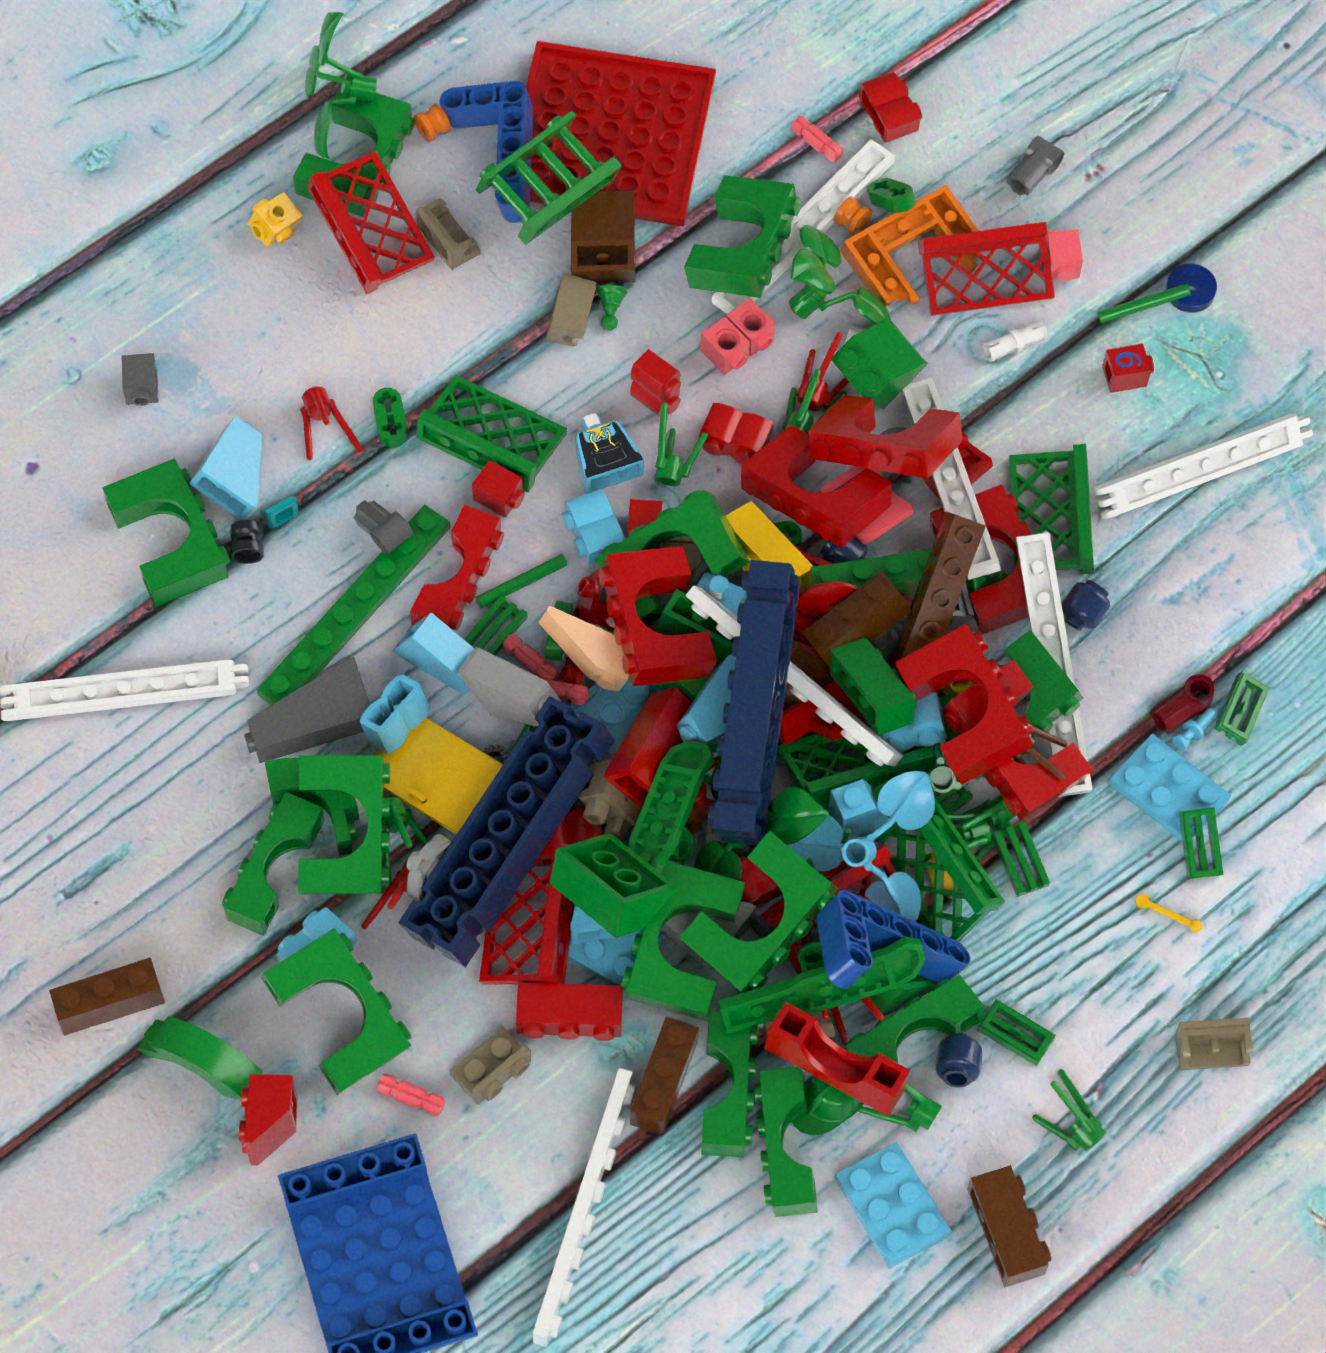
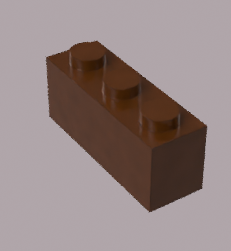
M880 571L802 633L830 668V649L865 637L871 643L912 610L892 582Z
M151 957L49 990L64 1036L165 1003Z
M667 1016L665 1017L630 1111V1125L664 1136L698 1043L699 1027Z
M1010 1165L971 1177L967 1190L1004 1288L1045 1275L1049 1266L1048 1262H1051V1255L1046 1242H1040L1035 1230L1038 1228V1220L1033 1208L1027 1209L1023 1196L1026 1195L1021 1176H1015Z

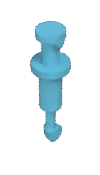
M1227 697L1223 698L1215 708H1208L1194 721H1186L1183 725L1185 732L1181 735L1177 734L1172 738L1175 747L1179 750H1185L1191 739L1200 740L1204 736L1203 730L1217 719V713L1223 708Z

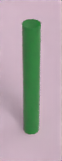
M1184 284L1097 312L1099 323L1103 324L1191 296L1189 285Z
M560 554L476 596L475 600L478 606L483 608L495 602L501 595L505 597L567 566V561L563 554Z

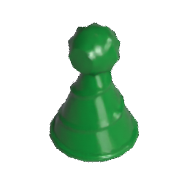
M615 282L601 285L596 290L606 314L601 319V326L607 331L617 328L618 319L615 317V312L620 307L623 298L627 295V290L622 286L615 285Z
M1002 570L995 572L993 577L991 575H984L970 580L967 577L965 583L968 593L1000 582L1007 578L1008 574Z

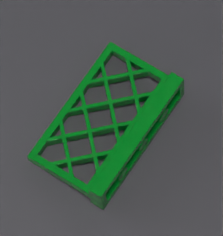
M455 375L429 411L424 410L420 414L417 423V439L481 470L491 460L522 477L523 490L529 492L534 486L535 477L567 435L566 427L458 375ZM457 388H460L470 393L471 398L455 401L453 393ZM491 403L497 406L499 411L483 414L480 405ZM475 407L477 415L461 418L458 409ZM452 410L455 419L445 420L437 416V414ZM520 417L526 421L527 425L511 428L508 418ZM502 420L505 429L488 430L486 422ZM480 423L483 433L474 434L466 430L464 426ZM547 430L555 434V436L549 440L539 441L536 432ZM530 433L533 442L516 444L514 436ZM508 437L511 446L501 447L493 443L492 440ZM536 451L538 459L534 463L521 457L520 453Z
M1086 444L1073 445V450L1009 455L1011 493L1018 506L1016 514L1019 520L1023 521L1029 517L1040 525L1032 535L1042 534L1045 530L1057 539L1052 544L1053 553L1062 544L1073 551V559L1059 560L1053 555L1056 571L1081 569V574L1094 573ZM1068 461V469L1060 477L1048 470L1054 462ZM1031 464L1037 470L1026 480L1017 473L1016 465ZM1042 474L1054 482L1044 493L1033 485ZM1068 478H1069V485H1068L1067 483H1065V481H1066ZM1017 481L1022 484L1019 488L1017 487ZM1059 487L1070 494V497L1061 506L1050 498ZM1027 489L1039 497L1029 508L1018 501V498ZM1044 502L1056 510L1046 521L1033 513ZM1019 510H1020L1021 512H1023V514H1022L1020 517H1019ZM1061 515L1071 522V526L1063 534L1050 526ZM1014 554V569H1015V567H1016V565H1017V563H1018V560H1017L1016 555Z
M819 734L795 740L788 745H778V754L796 785L807 791L826 811L829 806L830 792L833 789L861 779L875 787L886 780L889 781L900 774L910 771H922L928 774L929 770L935 765V754L930 746L912 747L914 751L902 754L903 757L896 766L884 763L881 767L876 763L866 762L868 749L860 742L857 745L852 744L845 737L832 741ZM829 742L841 745L837 753L821 747ZM849 747L862 751L860 759L843 755L846 748ZM801 751L810 755L807 761L804 762L792 758L790 754ZM816 756L832 761L828 769L812 763ZM838 763L854 768L841 773L835 771ZM807 772L823 777L808 783L805 780Z
M936 798L932 818L925 826L917 829L916 836L907 834V830L901 828L895 821L889 829L874 840V842L884 844L890 837L897 838V856L891 855L892 857L889 858L896 872H905L906 864L915 865V881L921 894L919 918L925 927L945 935L942 931V919L952 921V936L950 938L960 942L989 912L998 910L1005 903V900ZM906 840L916 842V859L906 858ZM925 843L929 844L934 851L935 863L925 861ZM925 868L935 869L934 887L924 885ZM944 871H947L954 881L953 890L943 889ZM924 891L934 893L933 911L928 910L923 903ZM943 895L953 897V914L942 913ZM962 899H966L974 911L970 918L962 917Z

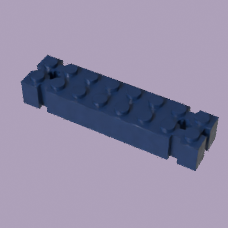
M750 560L749 570H744L742 577V590L748 592L747 599L738 606L737 622L741 624L740 636L734 637L732 648L733 657H736L735 670L730 669L728 675V690H732L730 703H725L723 709V723L727 724L725 737L721 736L718 744V756L722 757L721 768L715 771L713 778V790L719 791L718 801L710 805L708 813L709 825H712L714 832L719 834L720 839L726 843L757 846L766 835L768 821L766 817L771 800L796 622L794 619L795 610L798 607L801 581L795 575V570L791 563Z
M551 696L547 698L535 716V720L539 725L534 733L529 730L525 731L421 887L426 893L421 903L413 900L398 922L413 939L433 950L436 947L445 957L465 968L481 945L476 940V937L481 930L487 933L490 932L592 777L593 773L589 769L590 764L594 759L601 762L615 742V739L602 722L582 712L577 716L570 706Z

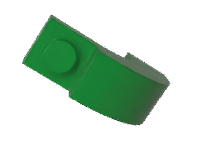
M282 758L264 762L273 804L276 801L280 802L285 792H288L323 807L333 824L339 856L353 853L351 841L357 840L354 821L360 820L355 797L343 792H301L299 790V758Z
M167 1016L165 1021L155 1019L154 1023L146 1030L144 1039L137 1048L145 1056L170 1061L192 1071L223 1096L241 1100L242 1087L249 1086V1074L263 1073L250 1059L220 1038L193 1024Z

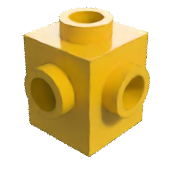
M282 192L270 201L264 198L252 208L254 213L247 224L250 226L253 235L261 240L266 247H269L276 241L279 244L287 241L294 234L293 230H295L303 215L287 195Z

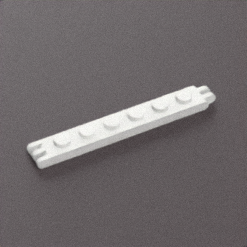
M1288 414L1095 486L1096 495L1108 493V495L1097 499L1098 507L1111 505V507L1100 511L1101 519L1112 518L1301 447L1303 445L1302 439L1313 435L1311 427L1300 429V427L1311 423L1309 415L1297 417V414Z
M220 660L4 685L0 687V696L4 697L0 700V707L5 709L1 711V719L3 721H14L234 695L237 692V688L249 686V677L244 676L248 674V666L246 664L234 665L233 660Z

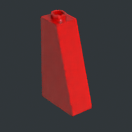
M677 687L649 695L604 774V778L641 809L661 761L671 747L683 743L680 731L676 725L692 704V701Z

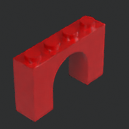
M846 394L808 430L812 459L927 479L962 442L960 413L930 408L915 425L907 430L886 435L870 434L876 427L873 399Z
M790 425L741 465V489L748 495L754 496L768 504L772 509L795 520L799 525L807 527L823 539L842 548L891 506L892 482L865 468L844 487L836 491L814 493L799 488L793 481L812 466L816 460L811 457L809 434Z
M1002 484L975 494L991 540L999 541L1009 547L1016 555L1018 563L1014 571L1004 580L968 594L974 611L973 618L981 635L1029 617L1016 537L1031 535L1026 521L1019 520L1016 514L1018 512L1016 500L1012 493L1006 494ZM943 507L930 512V527L935 538L945 515Z
M684 546L607 554L603 567L599 568V583L607 592V612L609 616L614 618L616 625L614 629L617 645L622 646L624 654L622 659L625 674L630 675L632 686L710 677L717 660L709 632L673 636L657 633L641 621L635 607V603L646 596L674 593L676 589L681 592L685 591L691 577V570Z
M967 623L895 662L910 692H914L917 701L956 681H972L980 684L987 690L988 707L981 721L972 729L939 746L961 785L1034 746L1029 737L1034 732L1025 714L1018 717L1013 708L1019 704L1009 686L1004 689L1002 688L998 679L1004 675L995 659L993 658L988 661L983 651L988 649V646L979 630L972 633Z
M1012 660L1000 668L1004 675L998 679L1002 688L1004 689L1009 686L1017 701L1023 699L1033 686L1019 666ZM976 683L950 700L942 710L947 726L959 735L976 726L986 713L988 692L983 686ZM1071 743L1047 759L1065 775L1064 780H1059L1040 763L1031 765L1021 764L1011 759L983 773L984 777L1004 797L1003 802L1007 810L1022 821L1084 780L1093 769L1074 743Z

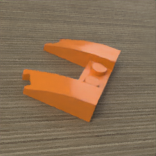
M944 185L917 200L915 206L910 210L893 213L846 239L840 252L865 285L886 306H890L891 301L908 300L909 305H915L919 303L920 298L889 254L930 231H933L939 237L979 230L948 186ZM973 253L965 254L959 262L970 273L974 272L978 265L973 261L976 257Z

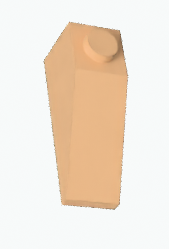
M547 607L538 622L587 678L595 681L603 689L619 692L628 681L629 674L624 672L622 663L624 654L622 646L616 643L615 635L554 607Z

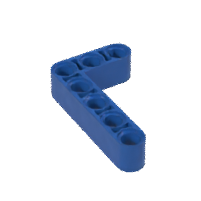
M519 81L453 87L444 91L440 96V106L446 113L453 128L498 124L496 165L532 140L533 106L526 86ZM529 158L525 163L531 168V158ZM513 170L503 179L530 208V186ZM495 189L496 200L503 218L510 223L521 222L522 218Z
M846 890L839 891L816 916L825 971L828 978L839 988H849L872 966L871 951L887 947L905 936L920 939L926 960L918 975L936 983L944 979H953L971 962L969 952L958 941Z

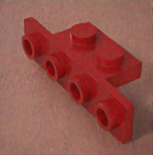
M597 569L588 576L583 577L577 587L578 603L572 616L596 627H604L608 631H614L616 626L614 618L609 616L606 603L599 600L601 586L598 576L599 570ZM567 655L565 665L559 675V681L572 683L573 685H582L584 673Z
M835 681L823 687L825 691L862 722L867 723ZM808 699L806 703L799 701L783 711L780 738L782 743L788 745L812 731L834 741L843 737L840 733L843 728L835 721L829 724L815 713L818 707Z

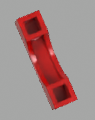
M464 504L451 530L452 547L458 551L464 560L462 567L454 577L443 583L423 585L410 610L411 626L429 613H433L450 629L457 631L460 628L464 617L462 611L466 603L471 604L477 592L476 583L480 576L485 577L491 563L489 557L493 549L498 550L502 544L504 532L501 531V520L499 517Z
M785 1002L768 1029L765 1043L766 1050L888 1117L905 1091L911 1070L880 1053L874 1056H861L847 1051L833 1042L823 1032L816 1018Z

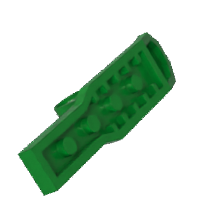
M688 740L669 749L658 767L630 836L629 848L661 874L667 860L684 863L692 855L694 838L685 827L705 774L715 761L711 748L707 743Z
M905 936L887 947L871 951L872 966L847 989L839 988L828 978L825 971L821 943L813 942L806 944L798 953L802 973L790 979L717 1000L727 1034L773 1021L785 1002L807 1014H813L824 1009H830L897 989L914 979L926 959L920 939Z

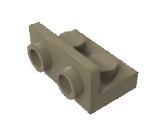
M501 1027L452 1068L450 1076L479 1105L485 1099L490 1101L502 1091L503 1084L512 1076L518 1078L529 1068L531 1052L526 1045L521 1046L504 1027Z

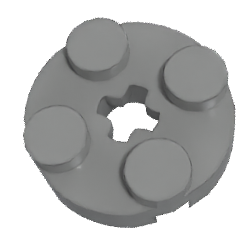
M437 834L420 852L414 851L410 855L406 864L407 869L410 870L407 880V894L418 901L423 900L426 893L421 887L451 844V839Z

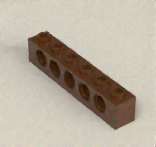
M945 512L910 607L912 611L906 617L889 663L890 668H894L898 672L900 680L906 687L907 685L895 662L946 635L986 526Z

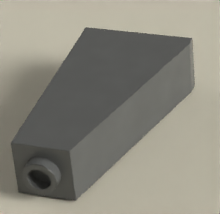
M355 658L346 659L248 719L250 732L244 734L249 753L256 752L259 763H263L364 732L360 719L364 711L370 706V702Z

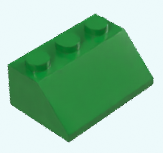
M611 833L557 848L550 884L615 938L642 930L676 891L675 884Z

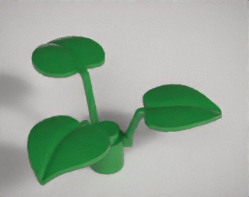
M329 12L326 14L320 32L319 46L314 45L309 58L310 67L307 70L305 79V94L307 97L313 96L317 77L342 84L341 93L347 96L346 98L327 100L323 108H320L313 138L314 147L321 157L328 159L327 136L332 106L346 103L355 105L356 100L372 103L377 86L376 78L363 76L361 72L353 71L330 59L327 55L334 31L344 15L341 12ZM327 63L350 76L344 75L341 78L319 71V67Z
M807 224L800 229V239L806 249H800L793 259L791 281L804 283L805 286L789 300L792 311L798 317L807 319L818 308L824 311L829 306L847 299H853V304L858 312L874 325L887 318L891 320L890 313L884 302L866 288L861 287L857 290V293L851 291L825 302L826 294H831L835 290L834 280L825 268L827 263L837 268L841 264V254L837 245L829 236Z
M722 757L719 758V762L714 768L710 784L712 795L717 801L719 791L713 790V778L715 771L721 768ZM788 787L775 798L772 806L773 812L767 810L766 834L771 831L786 845L794 844L816 830L829 816V813L804 789ZM711 841L698 853L694 868L739 880L742 873L741 861L738 855L731 851L735 848L750 845L729 843L724 848L721 843Z

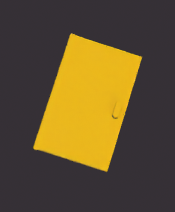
M425 718L417 727L409 731L407 739L395 752L387 755L379 750L375 754L382 755L384 763H390V784H384V790L395 797L401 798L404 803L456 835L503 766L501 762L428 718Z

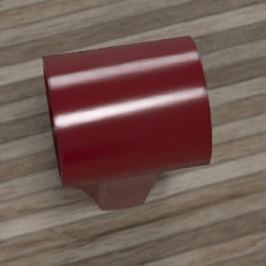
M1195 674L1186 681L1185 686L1151 709L1150 715L1156 726L1162 732L1169 735L1195 715L1205 712L1211 707L1215 684L1207 675ZM1201 691L1206 696L1203 698H1197L1193 696L1191 692Z

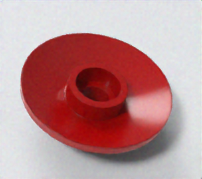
M845 582L816 584L805 589L799 595L798 610L807 617L820 619L859 588Z

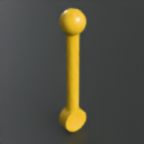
M1139 894L1136 897L1135 904L1138 908L1145 909L1148 907L1189 926L1190 930L1194 933L1202 930L1203 926L1200 920H1190L1151 902L1146 894Z

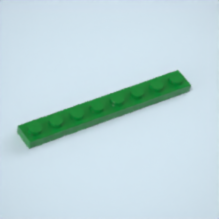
M424 504L408 522L413 535L388 555L382 551L258 687V696L270 705H273L314 680L451 528L450 521Z

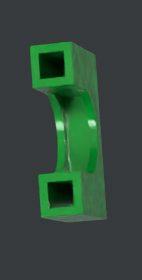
M341 86L334 99L347 97L346 94L341 93ZM375 93L372 103L356 100L355 105L346 103L332 106L333 123L364 133L374 140L376 147L373 152H377L390 175V165L393 159L399 158L403 148V140L406 135H411L415 125L411 104ZM305 153L293 175L295 194L314 200L308 190L310 176L320 171L323 174L345 164ZM369 163L360 167L358 176L376 181L378 172L373 163ZM342 177L331 180L336 190L345 193L349 192L351 180ZM355 182L351 195L369 201L373 188ZM378 189L373 199L374 203H376L378 198ZM350 201L347 207L349 213L364 217L367 209L365 206Z
M724 175L714 196L719 219L752 223L763 229L754 240L739 247L723 248L694 244L684 266L689 288L761 298L765 286H768L771 282L773 266L781 258L782 244L790 236L792 220L800 212L801 200L797 197L795 186L792 183Z
M175 458L102 487L106 504L118 529L157 514L176 516L190 527L186 541L177 550L139 565L143 582L155 607L228 578L226 565L231 563L223 545L218 547L214 540L218 535L211 519L205 521L202 512H205V508L199 494L193 495L189 488L191 486L189 484L191 478L187 469H180Z
M698 490L688 494L682 504L675 508L663 510L656 516L657 519L647 526L641 525L636 527L629 533L628 538L620 543L615 542L606 546L602 550V554L594 559L598 568H602L607 554L658 549L665 541L682 536L693 539L711 573L715 576L726 578L750 563L715 496L705 490ZM658 594L646 596L635 603L637 614L646 626H649L650 622L660 617L664 610Z
M1031 630L1004 650L1010 660L1016 662L1033 686L1030 690L1029 707L1025 713L1028 721L1033 726L1049 732L1054 726L1053 722L1062 715L1064 717L1069 716L1079 708V702L1084 697ZM951 692L939 700L942 710L950 700L955 698ZM945 722L947 734L945 741L948 742L959 736V734L953 732ZM981 774L980 776L976 777L975 779H976L977 781H978L981 777H983V778L985 779L984 774Z
M299 755V790L301 792H343L355 797L364 807L368 828L362 844L348 856L337 859H298V894H383V887L390 886V867L384 866V852H390V832H384V818H390V798H384V784H390V763H384L382 755Z
M771 831L765 835L747 858L772 878L782 891L784 913L777 928L762 939L742 941L734 938L710 916L701 911L679 937L742 993L765 985L768 980L767 973L774 965L779 966L787 959L791 952L789 947L797 938L802 939L810 932L814 925L812 920L838 891L835 885Z
M667 860L662 875L676 885V891L645 926L643 935L636 933L631 954L636 955L633 968L626 967L621 987L627 988L626 999L707 1021L717 981L686 973L672 967L663 958L659 950L658 937L664 925L671 918L686 912L700 913L702 911L709 916L735 923L745 882Z
M333 928L264 972L261 979L279 1007L307 989L321 983L342 985L358 998L363 1010V1025L360 1034L353 1042L318 1065L336 1095H339L411 1047L408 1040L412 1037L401 1020L396 1023L389 1010L392 1009V1005L382 991L377 993L371 985L370 981L373 980V976L363 962L358 964L351 954L354 947L348 937L343 932L338 934L336 929Z

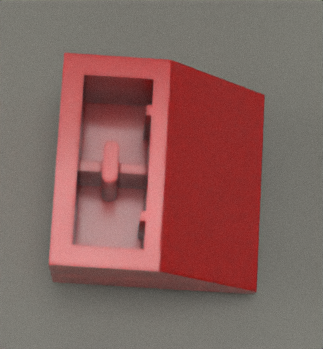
M249 1074V1086L242 1087L241 1105L242 1108H245L246 1120H240L239 1142H242V1153L248 1154L250 1164L253 1166H258L296 1133L298 1096L293 1075Z

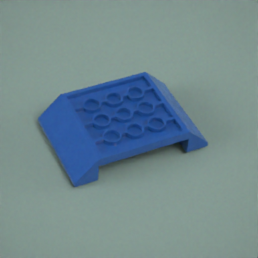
M416 1133L278 1175L328 1353H425L478 1336L427 1175L426 1163Z

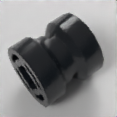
M255 520L234 522L230 526V536L234 541L231 546V559L242 564H252L262 560L264 557V548L260 543V540L263 538L262 524Z

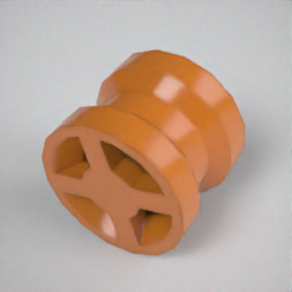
M438 104L431 105L425 113L419 112L414 115L415 125L427 142L435 140L437 134H445L451 130L450 121Z
M850 196L839 206L833 221L839 226H846L848 232L854 236L863 231L872 216V210L868 207H861L858 205L857 199Z

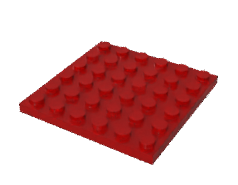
M537 41L526 84V89L533 106L532 139L545 131L547 124L558 115L563 118L573 111L576 116L569 131L598 162L606 163L612 157H615L622 165L614 181L599 192L634 191L635 219L684 227L713 93L716 69ZM559 137L547 145L576 178L584 179L588 176L589 170ZM537 153L532 156V171L553 194L558 193L561 196L565 193L567 186ZM530 187V202L544 204V201Z

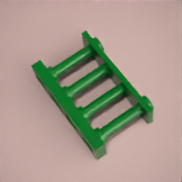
M573 111L563 118L560 115L553 118L547 124L545 131L496 166L493 163L489 164L479 174L481 180L476 188L479 195L493 186L522 218L521 223L523 227L518 237L525 245L614 181L622 167L615 157H612L606 163L598 162L569 131L576 116ZM559 137L589 170L588 176L584 179L576 178L547 145ZM537 153L567 186L566 192L561 196L558 193L553 194L525 161ZM515 170L544 201V208L539 212L535 209L531 210L504 181L503 177Z

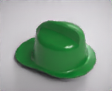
M812 1076L805 1081L808 1111L797 1116L791 1123L802 1133L811 1136L823 1135L858 1112L857 1108L863 1106L864 1103L823 1080Z

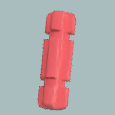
M798 116L792 122V131L800 137L803 135V140L819 153H825L824 157L829 161L837 162L843 155V147L835 141L831 142L832 139L814 124L810 126L811 122L804 116Z
M510 634L504 640L503 650L510 656L515 655V660L534 675L538 674L539 678L556 680L558 678V668L551 663H546V659L528 644L523 645V640L516 634Z
M541 678L548 682L562 702L585 705L587 699L590 698V692H588V688L584 685H573L572 683Z
M387 1073L381 1076L377 1085V1091L387 1097L393 1095L395 1100L419 1110L423 1107L426 1109L425 1112L434 1116H438L441 1113L445 1104L443 1096L433 1092L428 1094L426 1089L404 1080L398 1082L396 1077Z

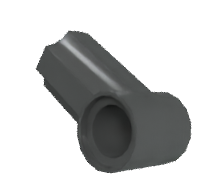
M1036 136L1027 147L1024 158L1007 177V183L1012 191L1020 196L1029 195L1046 174L1051 175L1056 171L1063 160L1065 152L1042 137Z
M364 500L356 506V513L353 517L356 524L371 536L376 545L385 554L391 553L413 535L411 527L398 512L394 511L391 514L376 501L367 502Z

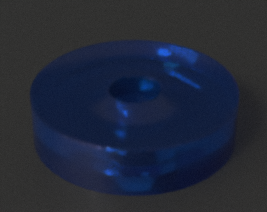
M1183 264L1176 267L1169 274L1165 290L1184 284L1195 288V290H1190L1191 296L1170 302L1175 308L1183 312L1196 313L1207 309L1213 303L1217 291V281L1207 268L1197 264Z

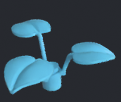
M910 771L900 774L889 780L882 787L878 795L877 806L880 812L889 816L890 819L867 837L851 839L845 844L841 843L843 839L842 826L834 817L829 815L810 835L787 846L805 861L811 858L814 868L821 872L836 868L841 862L842 852L843 859L848 865L853 867L864 866L865 870L871 871L882 880L870 884L865 892V897L877 905L916 922L921 907V894L916 881L906 872L902 871L896 872L887 878L883 871L872 865V861L876 856V846L873 841L889 829L895 821L905 830H915L925 826L932 818L935 809V798L930 776L922 771Z

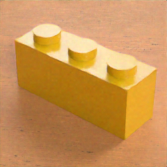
M752 501L725 515L749 560L791 563L795 570V575L801 581L800 592L809 587L810 567L814 566ZM750 563L742 567V569L749 570Z

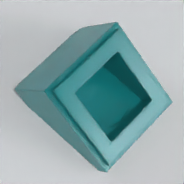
M294 495L285 497L260 511L261 516L270 529H274L299 515L297 499Z

